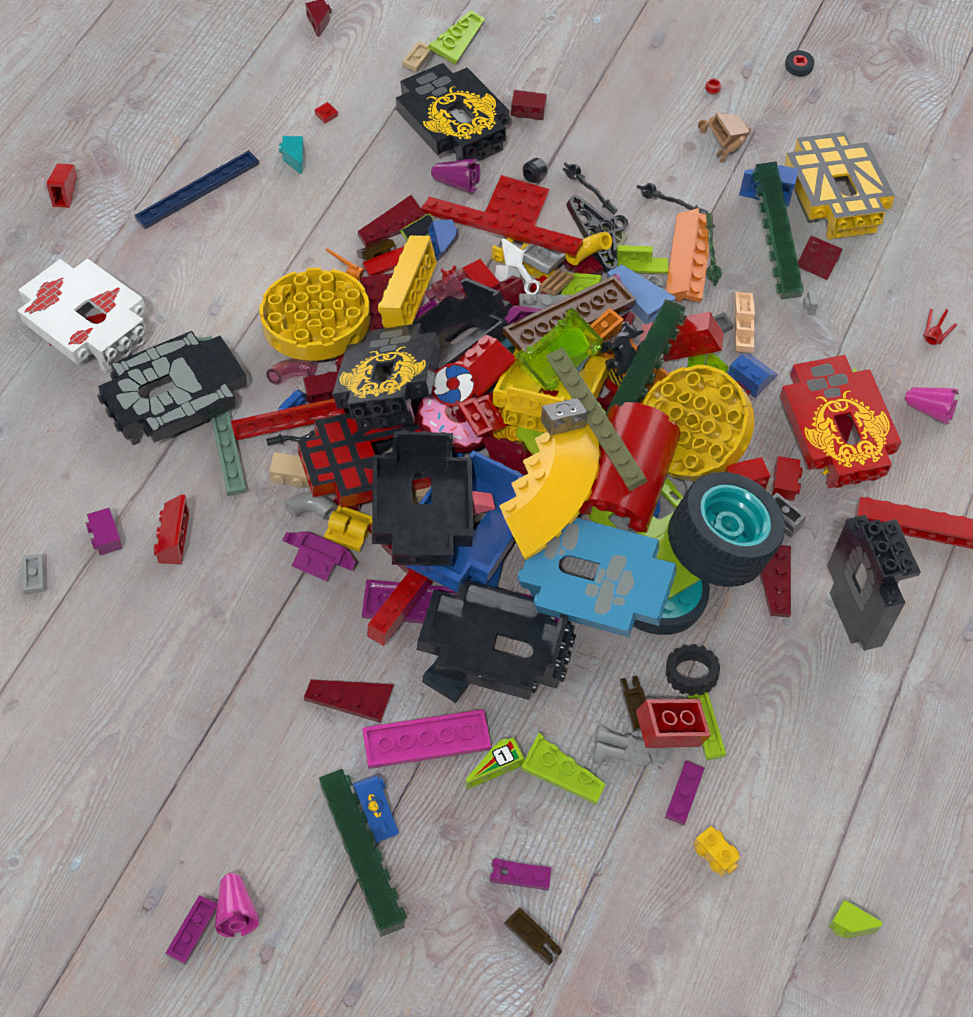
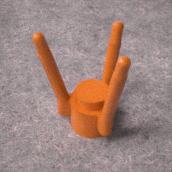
M326 248L328 253L348 266L347 274L360 281L364 268L351 263L334 251Z

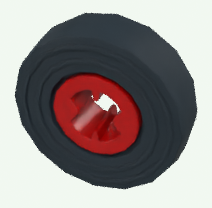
M795 50L787 55L785 68L794 76H807L812 72L815 61L810 53Z

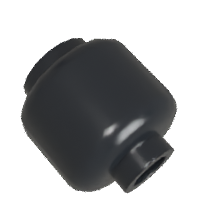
M540 158L531 159L522 168L524 178L531 183H536L544 178L548 171L546 163Z

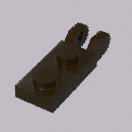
M632 676L634 690H629L626 679L622 678L620 679V685L633 732L639 731L641 729L636 710L646 700L644 690L641 688L637 676Z
M520 907L504 922V925L533 953L538 954L546 964L550 965L553 962L550 955L542 949L546 944L558 956L562 953L561 948L551 939V936Z

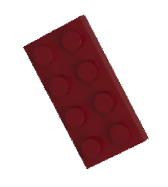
M394 273L360 277V283L365 288L369 300V330L385 328L382 324L381 313L378 311V305L382 301L384 291L387 290L389 285V279L392 278Z

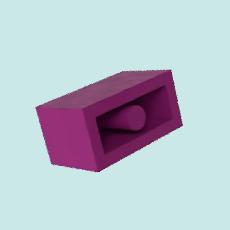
M110 507L87 514L89 522H85L88 533H93L94 538H90L93 549H98L100 556L123 549Z

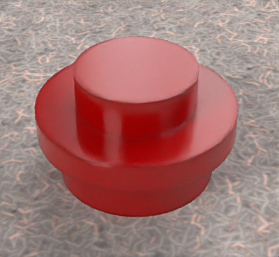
M715 78L709 79L705 84V90L711 94L719 93L721 91L720 81Z

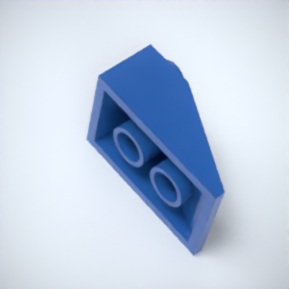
M780 165L745 170L739 195L789 207L799 169Z

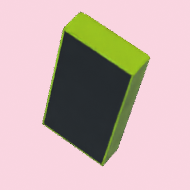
M429 213L401 229L400 232L406 242L410 236L429 235L428 229L434 220Z

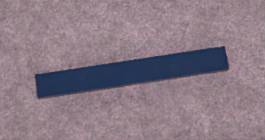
M248 150L135 214V219L144 229H147L259 165V160Z

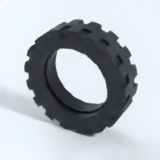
M691 644V646L683 645L682 648L674 649V652H671L668 656L665 672L667 682L671 683L672 688L679 690L681 694L687 693L689 696H694V694H698V696L704 695V692H710L712 687L715 688L720 674L719 660L711 650H706L704 646L697 647L695 644ZM684 661H698L708 668L709 674L702 679H687L677 672L676 667Z

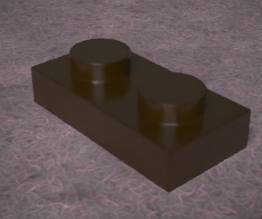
M385 239L356 250L359 258L368 260L374 258L376 253L384 254L391 251L390 248L395 247L392 239Z

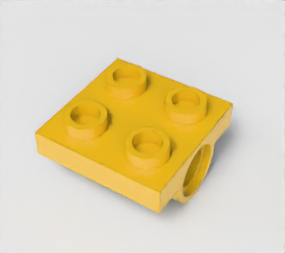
M339 505L337 510H334L330 515L324 538L360 552L369 534L368 526L372 524V516L346 507L341 508Z

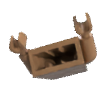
M723 112L716 113L708 121L700 120L698 122L700 133H706L709 126L722 147L726 148L720 149L717 152V158L722 156L720 159L721 163L726 161L728 153H733L745 143L747 135L751 132V127L745 125L739 116Z

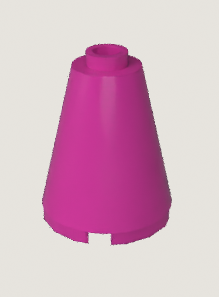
M912 387L911 390H907L905 401H907V405L944 424H950L949 419L952 420L958 400L954 399L955 394L959 395V389Z
M229 873L220 880L215 928L217 933L224 937H234L235 933L240 932L241 936L253 932L258 927L259 916L242 878L235 873Z

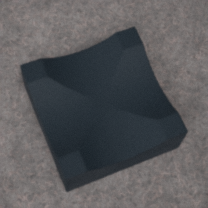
M436 659L423 674L422 683L457 703L470 684L434 674L437 663Z

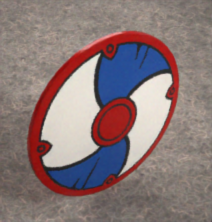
M450 363L440 367L435 372L432 394L441 404L458 406V404L469 400L473 396L476 389V379L473 372L465 365Z

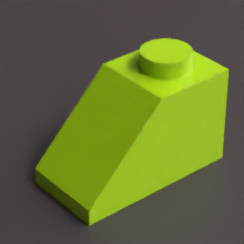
M844 900L829 928L837 936L849 939L877 933L883 922Z

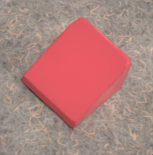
M472 491L476 514L495 509L491 493Z

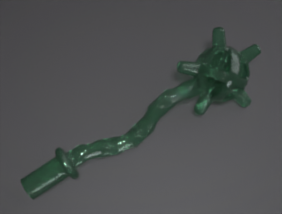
M707 213V225L705 228L709 229L708 243L711 260L710 266L706 270V276L709 280L713 281L714 286H717L718 280L722 276V270L716 265L715 249L713 246V229L715 228L713 214Z

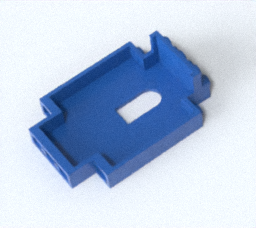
M472 451L469 455L472 462V491L491 493L495 509L488 511L475 531H473L472 547L453 546L452 567L405 565L457 593L468 576L487 584L514 543L515 539L499 505L516 497L511 483L524 476L520 472L512 470L502 463L496 462L484 454ZM431 487L419 504H431Z

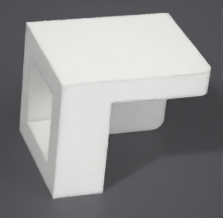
M496 265L495 277L499 282L512 275L520 278L517 268Z

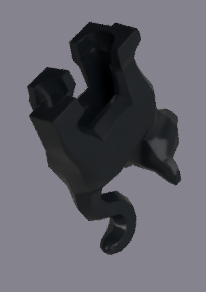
M626 321L622 323L618 333L612 335L609 340L597 345L600 353L612 350L615 356L614 359L610 358L605 361L607 369L617 368L615 374H623L643 357L644 348L648 353L652 352V345L647 341H641L637 346V351L634 350L629 341L642 334L643 330L637 331L634 325H630Z

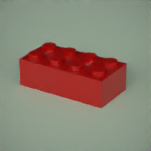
M711 312L642 325L644 332L641 334L640 342L647 341L652 345V352H647V354L656 363L722 351L724 333Z

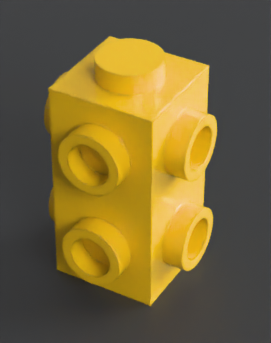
M711 825L695 839L694 849L700 857H704L709 862V867L713 872L719 873L721 877L726 873L730 875L739 867L737 865L740 860L739 852L733 845H729L724 840V835L718 829L715 830Z

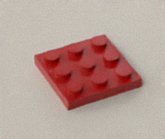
M501 175L485 212L536 226L550 189Z

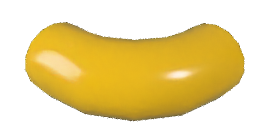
M600 232L584 238L583 246L576 256L565 254L567 261L572 265H578L588 256L609 249L612 245L611 235L607 232Z

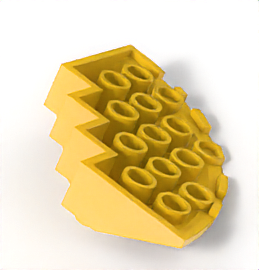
M588 424L584 428L550 435L547 431L534 438L540 452L523 460L528 474L511 483L516 497L499 505L525 560L546 548V543L554 537L558 538L562 534L561 531L567 524L571 525L580 513L578 510L584 501H588L592 493L591 487L594 480L597 479L600 468L598 463L601 451L599 450V442Z

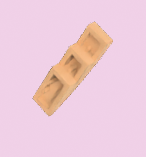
M735 292L734 333L736 352H754L755 310L753 293Z

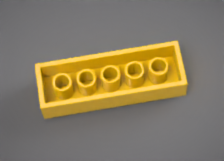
M410 236L407 243H405L403 253L400 255L399 262L394 268V274L389 279L387 290L384 291V297L378 305L383 327L390 328L413 323L437 265L430 236Z

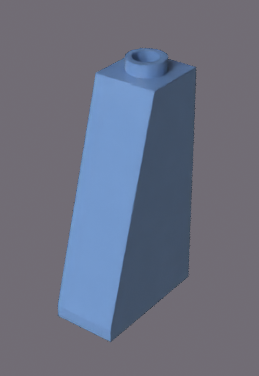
M622 264L609 270L607 278L614 274L620 275L623 285L637 299L630 309L645 324L653 322L674 309L676 300L674 295Z

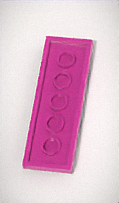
M484 709L362 728L368 769L491 750Z

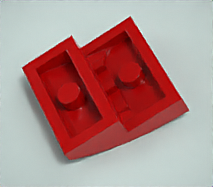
M488 394L478 399L474 397L458 404L459 409L476 437L499 432L507 426Z

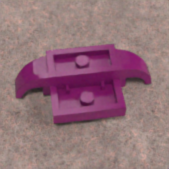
M309 531L286 532L282 541L299 548L291 566L324 581H329L335 565L352 571L356 563L352 554L344 546Z

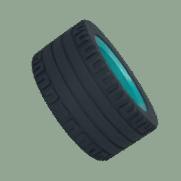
M729 472L709 473L694 481L676 507L668 525L669 543L681 565L702 581L724 587L745 585L758 577L780 548L785 536L784 517L772 495L753 480Z

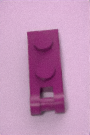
M498 858L492 859L493 873L490 874V882L549 891L551 867L509 862ZM501 870H508L507 876L502 875Z

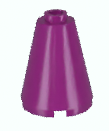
M473 158L436 163L431 169V176L440 183L467 193H474L477 188H474L475 184L480 181V164H476L478 160Z

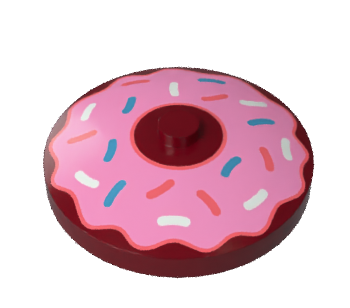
M432 392L430 397H424L421 400L417 410V423L421 431L453 433L452 452H469L478 449L484 444L483 437H476L458 406L441 404L435 399Z

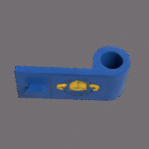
M377 775L353 783L356 798L362 806L374 842L377 843L398 835V829L383 791L386 787L382 777L378 778Z

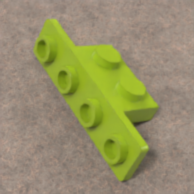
M617 245V267L622 264L635 273L668 274L669 269L668 258L652 257L653 246Z

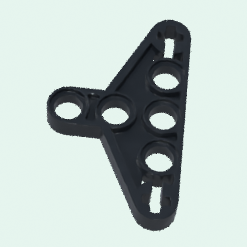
M571 196L566 206L584 238L590 236L588 230L597 234L606 232L603 230L602 225L609 228L610 232L607 233L612 238L611 247L604 250V252L599 251L593 254L596 260L603 266V271L609 272V270L616 268L618 265L615 235L627 228L628 219L623 215L606 218L580 196ZM580 216H585L587 218V222H583L580 219ZM616 220L621 221L623 223V227H619L616 224Z

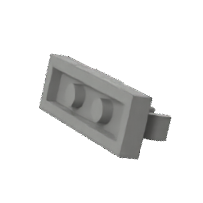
M519 294V306L544 309L571 295Z

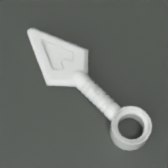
M502 239L505 265L518 269L526 282L524 290L527 294H541V283L533 280L522 264L524 251L506 239ZM536 283L537 290L531 293L530 286Z

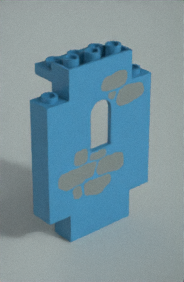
M576 518L571 525L567 524L558 538L554 537L546 543V548L529 559H524L525 565L523 569L519 570L518 580L522 588L528 589L531 596L535 597L534 604L537 612L560 618V614L568 616V621L628 638L630 637L635 619L659 626L677 572L675 563L656 559L660 548L658 539ZM565 557H574L599 564L594 581L561 572L559 569L560 561Z

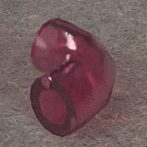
M294 358L286 359L271 366L267 370L266 376L272 384L278 385L289 377H308L314 375L317 364L316 361Z

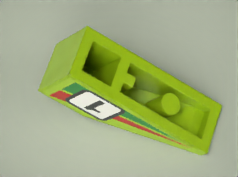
M514 737L510 739L504 738L494 745L466 778L465 787L467 790L522 766L524 757Z

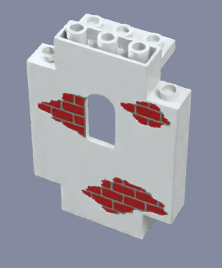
M88 258L74 269L59 259L19 289V293L25 303L23 307L17 310L22 322L76 364H79L90 354L96 356L101 370L106 373L111 369V363L124 359L147 341L145 333L148 331L144 320L140 317L147 311L143 298ZM89 302L106 314L107 317L102 323L93 324L78 314L76 310Z

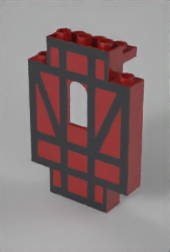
M350 413L315 420L316 436L297 440V452L312 496L318 497L336 492L341 508L372 501L373 455L375 454L370 442L394 437V431L421 432L417 423V414H414V424L358 431L356 421L352 420ZM392 452L385 453L384 455H392ZM416 475L412 479V491L429 488L431 485V480L426 475Z

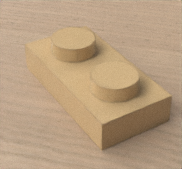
M418 41L403 59L402 66L417 72L433 51L427 48V44Z

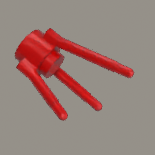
M933 309L929 310L926 330L923 334L927 343L931 345L941 344L944 338L957 326L954 323L942 335L940 327L948 313V309H945L937 326L932 328L930 326Z

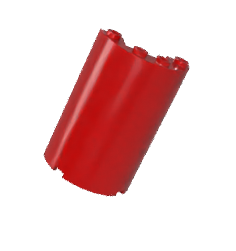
M626 402L623 406H618L617 404L612 406L606 416L643 472L647 482L629 491L599 443L601 457H599L598 463L600 466L598 476L591 487L592 493L588 501H584L578 511L580 512L579 514L591 515L592 507H596L598 510L609 511L620 517L630 518L629 528L636 532L647 533L681 432L676 422L672 423L669 421L670 416L648 405Z

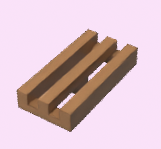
M558 268L540 284V291L555 296L573 280L574 274L570 273L567 275V271L561 272V269Z

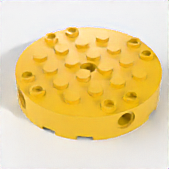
M321 267L306 268L305 272L296 273L294 271L286 274L269 286L263 294V300L259 306L262 331L267 342L279 353L299 360H325L344 354L347 345L359 343L364 338L370 325L369 300L365 288L351 275L336 269L326 271L321 270Z
M695 365L693 367L676 369L670 372L662 381L659 380L648 392L642 403L670 416L668 420L672 423L676 422L680 429L681 436L668 474L674 478L685 481H697L698 478L709 473L725 472L727 466L737 463L750 444L754 430V411L751 401L744 389L730 375L718 368L707 365Z

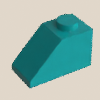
M282 136V143H279V153H282L283 161L299 174H302L303 136Z

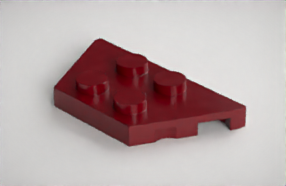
M489 435L482 438L492 460L500 462L524 476L528 474L523 460L529 458L530 455L523 441H511L506 438L496 439L491 438Z

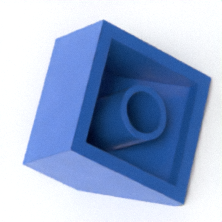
M741 354L730 364L728 375L750 390V395L754 398L778 376L776 372L751 354Z

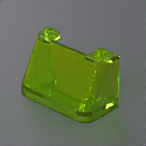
M573 307L565 312L567 316L563 320L560 319L557 326L532 347L528 346L526 352L521 349L515 354V364L545 391H553L560 381L548 362L547 355L563 347L574 366L577 367L591 354L595 355L602 349L603 339Z

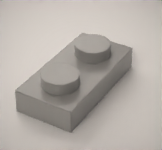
M42 554L22 556V586L24 594L44 592Z

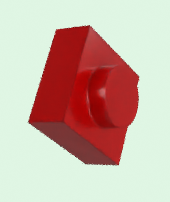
M328 102L314 109L315 115L325 124L338 116V111Z

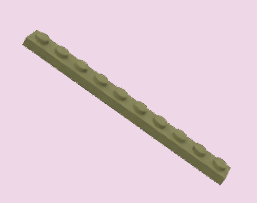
M563 347L547 355L548 362L571 399L578 398L586 409V423L628 490L631 491L646 483L647 480Z

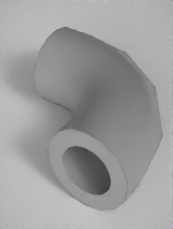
M311 492L300 493L284 501L286 509L293 517H297L303 512L312 511L319 514L324 520L330 518L331 513L338 508L325 495L313 497Z

